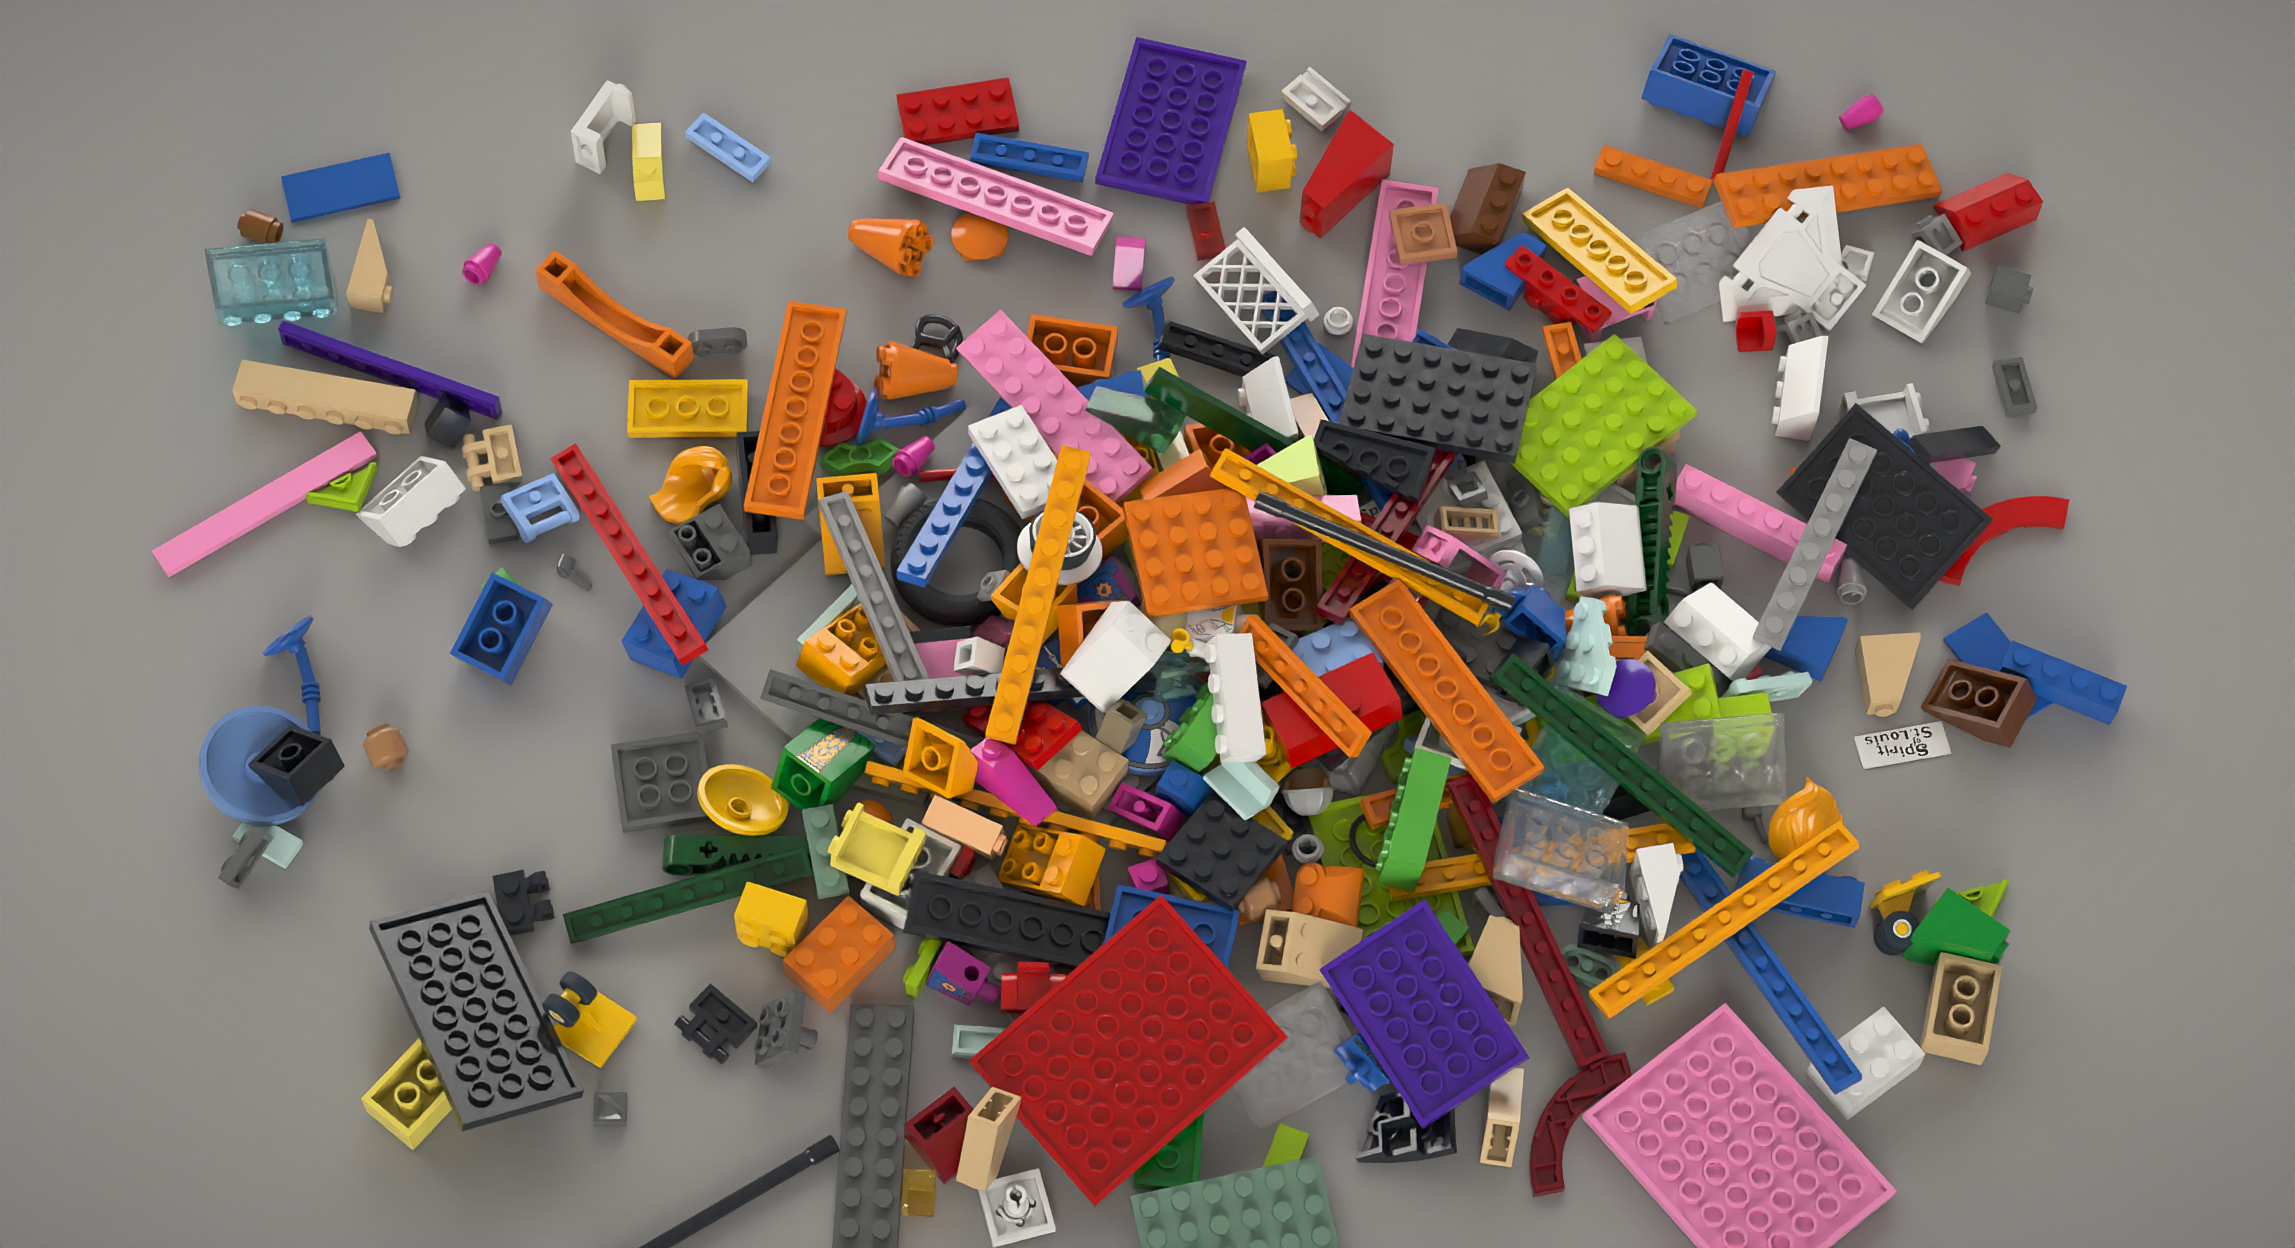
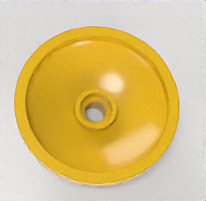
M725 764L713 767L702 776L697 788L699 803L709 818L720 827L736 834L758 836L774 832L784 823L788 813V801L771 789L773 780L764 773L747 766Z

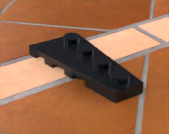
M1322 419L1314 437L1317 453L1417 505L1419 504L1436 456V448Z

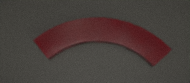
M1626 1052L1608 1056L1588 1065L1586 1069L1569 1078L1548 1102L1540 1116L1530 1150L1529 1174L1533 1197L1563 1192L1565 1190L1562 1159L1567 1136L1575 1121L1589 1105L1616 1089L1632 1076Z

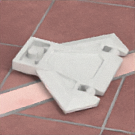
M1833 186L1793 190L1787 197L1793 203L1791 208L1786 212L1779 207L1734 263L1733 267L1739 271L1734 279L1731 280L1724 276L1719 282L1723 322L1736 321L1737 314L1740 312L1773 311L1774 317L1790 315L1797 311H1800L1801 314L1812 312L1816 322L1830 332L1867 286L1842 266ZM1803 211L1808 217L1803 223H1800L1797 218ZM1747 280H1750L1754 284L1747 292L1742 286Z

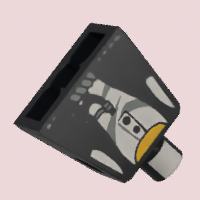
M1615 891L1612 896L1596 895L1580 920L1577 947L1636 959L1640 904L1637 901L1630 900L1629 895L1624 891Z

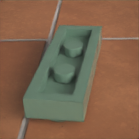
M833 804L803 809L802 816L818 899L849 894L846 873L830 866L831 854L828 853V849L834 836L839 837Z

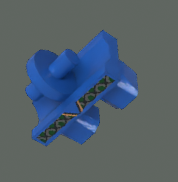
M1361 1033L1342 1042L1334 1049V1052L1349 1070L1345 1077L1348 1084H1353L1358 1080L1363 1087L1373 1092L1381 1085L1391 1082V1079L1370 1050Z

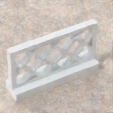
M1243 227L1235 234L1238 238L1235 242L1193 276L1263 355L1304 320L1308 319L1311 322L1319 316V313L1312 301L1249 231ZM1240 250L1244 255L1242 265H1229L1230 257ZM1212 272H1221L1220 284H1208L1204 278ZM1227 272H1241L1239 284H1226ZM1247 272H1259V284H1245ZM1238 290L1237 301L1224 302V291ZM1244 290L1258 291L1256 303L1242 302ZM1264 291H1276V303H1262ZM1241 309H1255L1253 321H1241ZM1261 309H1275L1273 322L1259 321ZM1281 310H1293L1297 314L1288 322H1279ZM1258 328H1272L1271 336L1260 343L1257 340Z

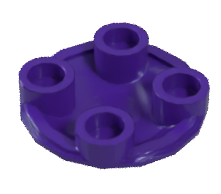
M1634 659L1617 661L1608 696L1596 694L1598 703L1602 708L1617 719H1624L1640 713L1649 704L1653 703L1657 696L1653 672L1644 663Z

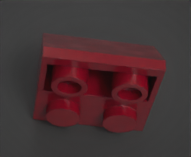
M955 1086L904 1124L905 1139L944 1185L957 1176L968 1116L974 1110Z

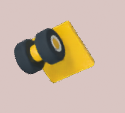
M1928 870L1921 871L1912 875L1911 880L1901 884L1900 880H1896L1884 885L1882 890L1875 893L1876 898L1868 905L1871 910L1879 908L1883 920L1876 926L1873 936L1874 942L1881 952L1892 956L1899 955L1913 945L1910 939L1913 932L1919 926L1917 919L1908 913L1913 895L1927 890L1941 878L1939 871L1929 874Z
M568 971L559 982L564 992L561 996L554 993L549 994L542 1003V1007L557 1022L554 1029L561 1043L596 1067L601 1068L635 1025L637 1018L599 993L587 979L575 972Z

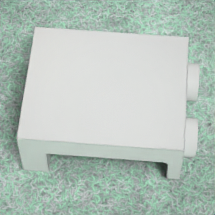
M607 80L571 130L576 163L598 174H601L606 167L603 142L616 123L621 121L629 126L636 123L632 92L626 86Z
M1913 383L1906 384L1904 391L1861 399L1857 398L1856 391L1847 392L1843 395L1839 407L1842 417L1857 403L1892 434L1899 428L1906 430L1910 437L1930 433L1928 419L1923 418L1921 412L1922 399L1920 393L1915 392Z

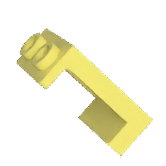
M857 803L854 811H847L841 824L844 830L840 837L835 835L828 849V853L831 854L830 866L899 896L925 846L927 832L915 827L913 832L910 833L863 811L864 805Z

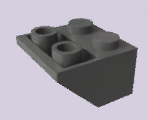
M720 504L667 531L670 540L697 580H726L752 566L750 549Z

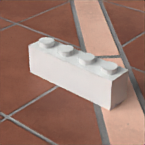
M1252 633L1216 634L1207 642L1204 652L1205 660L1210 666L1208 688L1210 693H1213L1214 701L1211 716L1217 727L1215 749L1220 754L1221 763L1256 762L1266 755Z

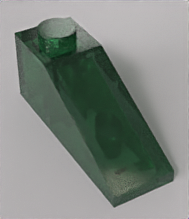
M1096 386L1085 408V411L1160 454H1163L1177 437L1186 417L1185 414L1160 400Z

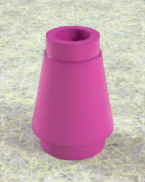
M1874 94L1863 95L1839 116V121L1843 128L1849 131L1878 120L1879 115L1883 114V107Z
M488 243L484 248L466 260L462 269L464 278L474 285L487 282L499 257L502 255L500 248L493 243Z
M923 436L895 453V458L892 460L894 468L904 477L916 475L935 450V444L929 437Z

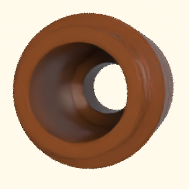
M249 209L246 213L241 214L237 228L240 230L241 237L265 245H277L282 237L284 224L279 222L276 217Z

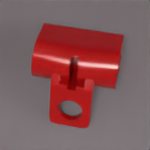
M1018 962V973H1002L1001 1014H1023L1065 978V974H1049L1050 963Z

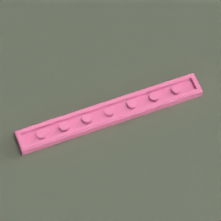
M360 431L152 550L153 556L169 578L305 500L308 492L316 493L329 486L330 482L348 473H352L377 458V454Z

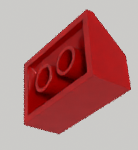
M2005 173L1935 204L1933 208L1938 216L1945 214L1963 243L1959 247L1964 252L2037 220L2043 200L2028 179Z

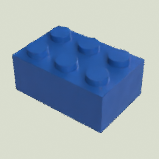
M666 569L662 575L663 579L705 642L727 607L718 587ZM644 606L621 640L630 660L680 679L683 678L693 662L692 660L683 666L681 665Z
M492 572L449 654L511 686L553 604L546 598Z

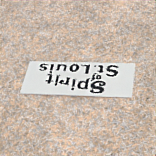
M1942 721L1854 737L1863 769L1952 754Z

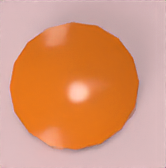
M970 212L963 214L957 219L951 230L953 245L965 261L987 260L995 256H1001L1005 253L1006 244L1009 240L1006 225Z

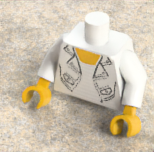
M1241 605L1188 612L1185 630L1177 628L1170 636L1174 640L1171 644V649L1175 653H1181L1186 649L1190 657L1198 656L1205 659V646L1216 634H1238L1248 615L1257 614H1244Z

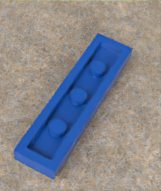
M980 133L975 134L970 155V162L979 165L1078 182L1084 181L1089 159V152Z

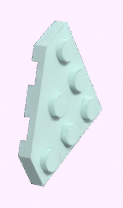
M1584 596L1580 597L1579 602L1574 608V621L1571 631L1566 636L1562 661L1557 666L1555 684L1608 696L1617 666L1615 657L1609 654L1608 647L1612 644L1609 624H1605L1603 620V615L1607 611L1604 601Z

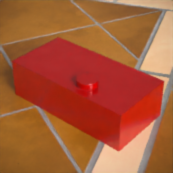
M1373 652L1318 677L1371 732L1403 718L1401 699ZM1286 692L1261 702L1264 722L1273 729L1274 740L1291 769L1339 747Z

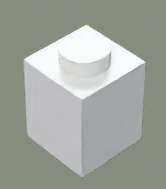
M978 636L957 642L953 671L964 676L1001 673L1004 665L1005 648Z

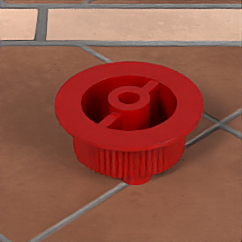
M838 369L835 370L820 447L836 446L840 442L844 443L852 439L859 432L867 405L861 389Z

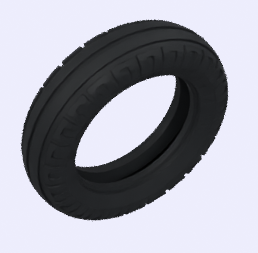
M978 498L961 527L972 528L989 536L1001 551L1003 557L1001 570H1007L1012 573L1021 563L1017 554V542L1022 530L1016 521L1002 508ZM939 499L927 503L907 518L899 529L892 545L890 557L891 573L899 594L915 612L930 621L942 625L965 627L982 624L1002 614L992 600L980 601L977 598L979 592L969 595H951L935 589L929 583L924 588L897 579V569Z

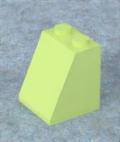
M1312 435L1306 436L1257 465L1311 496L1328 495L1325 477Z

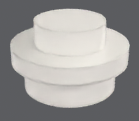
M1334 307L1325 314L1323 323L1329 333L1344 335L1351 330L1353 318L1345 308Z

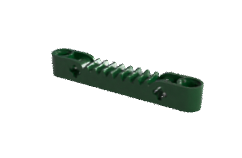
M1655 446L1648 447L1642 451L1638 459L1635 505L1639 508L1647 591L1630 594L1628 636H1645L1650 632L1651 626L1658 622H1661L1668 628V625L1664 623L1669 616V603L1666 595L1669 591L1666 583L1669 582L1667 571H1670L1667 560L1671 559L1668 553V548H1671L1669 537H1672L1669 526L1673 525L1670 515L1673 514L1671 507L1674 505L1676 498L1677 464L1665 451ZM1659 462H1661L1660 465H1659V467H1657V468L1655 469V466H1656Z
M670 835L664 838L662 870L671 875L698 876L804 845L806 846L810 863L811 858L806 836ZM709 853H712L711 858H707ZM846 873L847 878H856Z

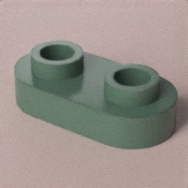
M1577 944L1566 945L1560 950L1566 964L1568 960H1574L1578 964L1575 967L1567 964L1574 980L1591 988H1595L1618 972L1616 964L1611 959L1589 949L1579 948ZM1603 973L1606 979H1598L1595 974Z

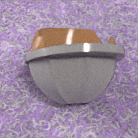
M1306 768L1290 774L1288 781H1285L1284 790H1281V794L1284 795L1287 805L1297 814L1302 816L1318 815L1330 804L1335 786H1332L1325 770Z

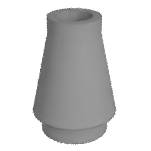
M909 483L906 487L902 486L884 518L897 528L911 514L924 506L923 503L927 500L926 495L912 483Z
M1846 559L1841 562L1837 595L1844 604H1859L1864 600L1867 589L1859 564L1854 559Z
M1306 834L1298 837L1293 843L1292 851L1300 866L1308 862L1318 863L1323 854V844L1318 837Z

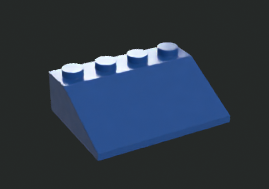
M1669 34L1650 69L1641 99L1648 101L1653 106H1663L1672 109L1679 115L1700 119L1707 125H1717L1725 128L1743 69L1754 72L1736 131V135L1749 136L1759 116L1776 71Z

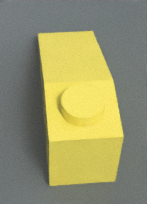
M661 123L633 124L632 160L636 201L665 199Z

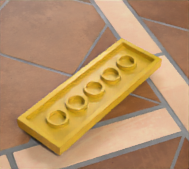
M1569 188L1562 190L1522 213L1523 223L1630 314L1677 288V278Z

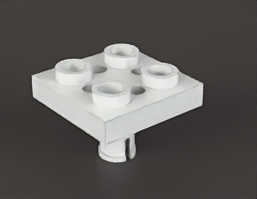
M1039 1168L995 1179L986 1191L977 1189L993 1247L1056 1232ZM1034 1202L1036 1203L1034 1208H1029V1203L1031 1206H1034ZM1023 1221H1024V1223H1025V1225H1024L1023 1227H1018V1226H1016V1224L1022 1225V1224H1023Z

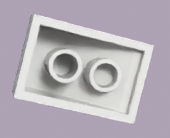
M1917 240L1872 313V316L1923 344L1955 301L1970 277L1971 272L1966 266Z
M1130 601L1111 602L1060 674L1102 713H1106L1107 709L1114 705L1155 665L1171 640Z
M1673 843L1636 849L1629 872L1635 899L1640 904V918L1649 949H1652L1664 939L1676 887L1679 884V875L1683 871L1681 854L1675 853Z

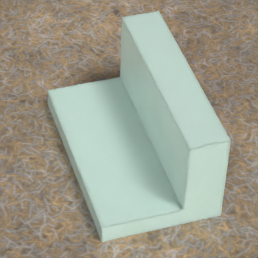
M1256 762L1222 763L1203 777L1245 821L1270 806L1280 787Z

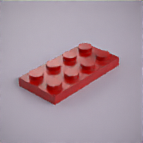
M1009 77L896 94L904 138L922 145L975 138L976 133L996 135L1019 131V121Z
M1043 700L1029 701L1026 703L1016 745L1006 742L1002 743L1014 751L1020 760L1039 770L1080 733L1082 728L1078 721ZM993 705L973 706L961 718L965 726L986 738L985 733Z

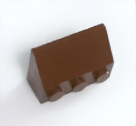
M1501 163L1468 170L1450 215L1457 247L1483 255L1502 243L1523 190L1525 171Z

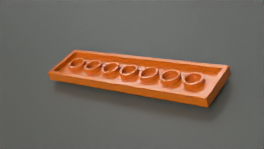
M1922 144L1716 174L1713 180L1733 228L1765 224L1779 207L1787 212L1793 205L1787 197L1793 190L1833 186L1836 213L1937 198L1942 193V188ZM1803 211L1798 216V218L1808 217Z
M788 301L745 497L744 512L804 520L844 332L847 309Z
M1400 579L1350 608V617L1492 803L1497 802L1543 773L1544 765Z

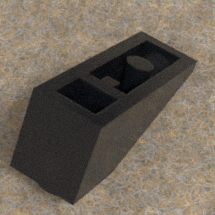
M1461 328L1456 329L1447 344L1460 351L1535 364L1539 352L1513 338Z

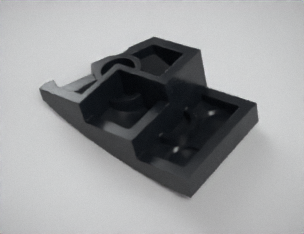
M1398 1091L1380 1096L1375 1107V1115L1370 1120L1366 1129L1368 1136L1362 1150H1357L1356 1160L1362 1163H1397L1426 1160L1457 1153L1455 1108L1423 1129Z

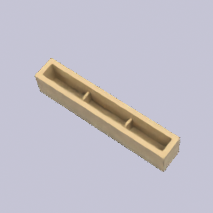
M241 360L232 389L236 404L246 409L260 408L279 415L284 413L294 414L308 420L313 418L323 419L337 425L342 423L352 424L365 430L375 428L385 430L394 435L401 433L411 434L419 406L415 389L248 360Z

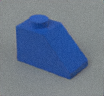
M1174 760L1171 761L1159 780L1155 792V797L1171 803L1188 817L1194 814L1210 793L1222 799L1199 774Z

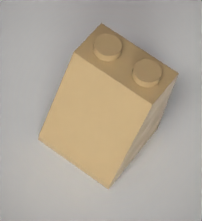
M1490 915L1468 965L1507 1024L1515 1027L1523 1001L1519 926L1514 925L1510 919Z

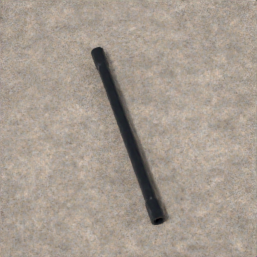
M1261 490L1255 500L1253 507L1258 510L1292 521L1476 597L1484 603L1508 613L1512 608L1516 597L1513 594L1467 578L1288 504L1285 500Z
M831 1134L806 1148L801 1154L639 1248L673 1247L808 1167L817 1165L836 1154L840 1149Z

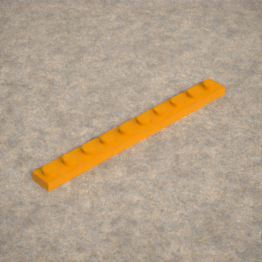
M1061 445L987 725L986 738L1016 745L1090 463L1091 451Z
M1227 448L1224 449L1210 474V477L1253 501L1256 500L1261 490L1285 500L1288 504L1424 559ZM1296 524L1395 580L1400 579L1405 586L1475 625L1479 624L1489 604L1476 597Z
M867 761L864 773L867 777L871 778L870 783L888 788L889 783L901 786L900 791L908 794L918 795L919 791L931 794L930 799L937 795L948 800V798L904 776L902 774L903 770ZM973 789L971 792L950 798L951 800L959 801V806L965 809L977 811L978 807L989 809V815L1007 819L1008 815L1019 817V823L1033 826L993 794ZM1057 811L1041 822V824L1049 825L1051 830L1079 833V835H1083L1095 843L1097 839L1109 841L1108 846L1117 850L1126 851L1127 847L1138 849L1139 855L1151 859L1156 858L1168 845L1166 840Z
M1840 821L1836 822L1590 990V999L1609 1020L1859 848V842Z
M1667 823L1515 847L1512 850L1526 879L1632 863L1636 849L1673 843L1675 853L1687 854L1695 852L1696 847ZM1478 854L1426 862L1414 893L1388 886L1392 902L1491 886L1492 884Z

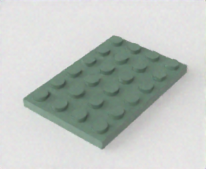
M1318 1156L1132 1195L1129 1198L1141 1248H1340Z

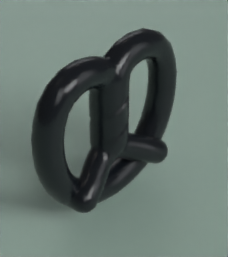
M937 314L925 315L916 323V338L910 347L918 350L920 346L942 349L944 358L953 363L960 354L956 348L963 342L960 326L945 316ZM936 323L947 327L949 332L943 338L924 334L923 330L927 324ZM954 339L953 348L950 350L949 344Z

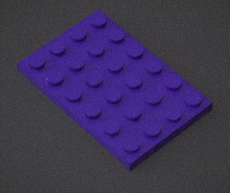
M1136 37L1095 177V184L1208 208L1247 61Z
M1425 899L1319 969L1423 1129L1530 1058Z

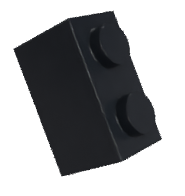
M294 725L286 728L248 764L250 769L282 799L300 806H304L318 791L328 782L332 781L345 767L330 738Z

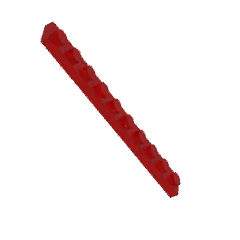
M575 443L551 457L550 459L681 665L683 666L707 652L708 648L577 444Z

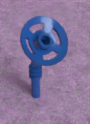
M1174 277L1161 280L1122 303L1123 308L1146 305L1148 310H1152L1156 337L1153 341V358L1156 359V362L1171 357L1169 352L1159 350L1157 347L1165 324L1161 296L1172 286L1175 281Z
M873 388L860 424L856 445L860 446L864 443L873 429L880 430V428L888 429L912 425L923 427L937 422L938 418L965 410L966 403L961 398L937 407L930 405L916 410L913 414L885 417V413L879 412L878 389Z
M310 615L272 642L263 651V655L271 656L286 650L290 654H295L303 681L301 694L302 702L306 704L308 728L313 733L320 735L318 703L321 701L320 686L315 681L307 649L304 646L306 643L302 639L313 622L314 618Z

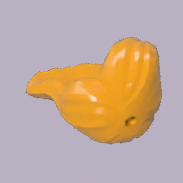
M709 446L693 447L679 453L673 459L660 491L649 496L653 507L661 518L669 523L680 525L703 513L708 504L725 496L731 487L733 478L728 460L720 451Z
M1806 777L1804 789L1788 798L1776 809L1769 824L1768 839L1771 852L1780 861L1836 822L1840 821L1844 825L1843 816L1831 793L1815 784L1809 777Z

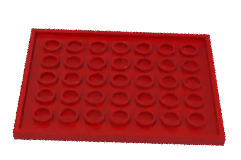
M1160 895L968 1062L990 1088L995 1087L1022 1097L1016 1118L1090 1203L1096 1207L1284 1043L1288 1036L1167 900Z

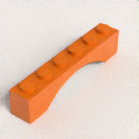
M554 250L536 269L538 286L541 290L674 380H677L694 361L692 342L670 327L649 322L624 308L602 291L575 263Z

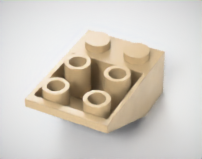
M1266 909L1256 970L1263 981L1331 988L1319 969L1361 942L1364 937V929L1297 912Z

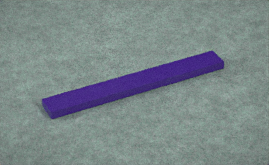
M283 320L278 328L281 341L286 346L405 388L415 389L417 392L437 399L444 395L468 407L473 412L493 419H498L502 412L499 396Z

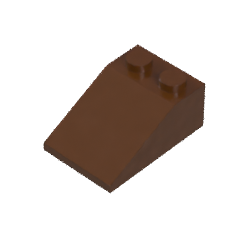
M1263 538L1256 541L1268 592L1267 601L1258 602L1263 622L1268 627L1272 622L1288 631H1318L1323 629V617L1316 614V606L1323 597L1321 539Z
M1947 659L1921 709L1983 741L2011 748L2038 698L2026 678Z

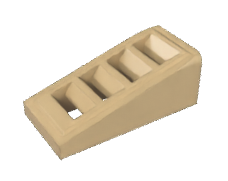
M1439 506L1433 517L1434 528L1455 537L1459 541L1498 539L1500 537L1497 509ZM1482 519H1486L1487 529L1483 528ZM1470 520H1474L1475 528H1471ZM1458 521L1462 522V527H1458Z

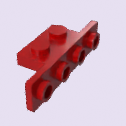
M1520 246L1505 261V268L1526 283L1523 298L1528 305L1534 309H1539L1547 315L1553 324L1571 322L1572 326H1574L1577 321L1592 333H1596L1611 317V310L1525 246Z

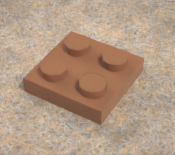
M1446 203L1389 210V221L1399 265L1457 258L1458 251Z

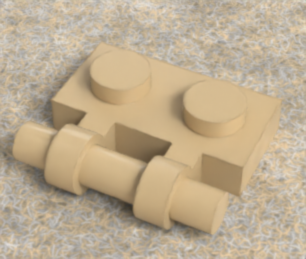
M512 424L482 430L483 441L475 442L473 434L463 436L464 446L462 447V454L467 459L468 469L466 474L468 481L472 484L473 491H480V487H484L483 480L488 477H492L493 485L509 482L512 484L523 481ZM487 454L489 463L480 465L479 456Z

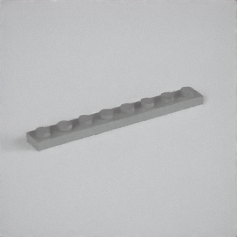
M1849 438L1754 632V640L1781 651L1876 456V449Z
M848 491L819 499V508L894 681L929 679Z

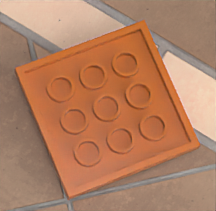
M1231 488L1124 502L1123 511L1147 618L1267 601L1268 592L1246 496Z

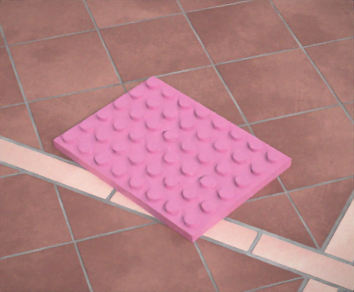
M1726 1003L1583 1113L1582 1117L1697 1248H1830L1897 1192Z

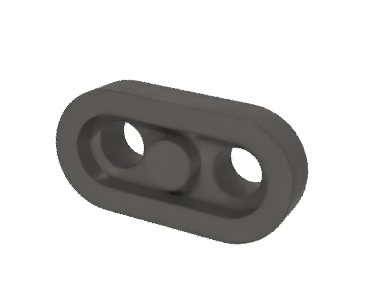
M737 327L697 330L688 335V340L692 342L693 353L699 357H706L717 353L738 354L747 347V333L745 330Z

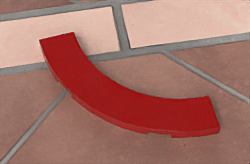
M2025 496L2004 500L1982 509L1993 519L1992 523L1940 581L1960 586L1964 571L1979 548L1994 538L2007 533L2008 530L2018 527H2049L2063 530L2070 499L2051 496Z

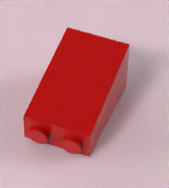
M1352 110L1346 114L1302 191L1299 222L1307 232L1314 233L1320 239L1381 184L1382 179L1385 180L1390 175L1394 144Z

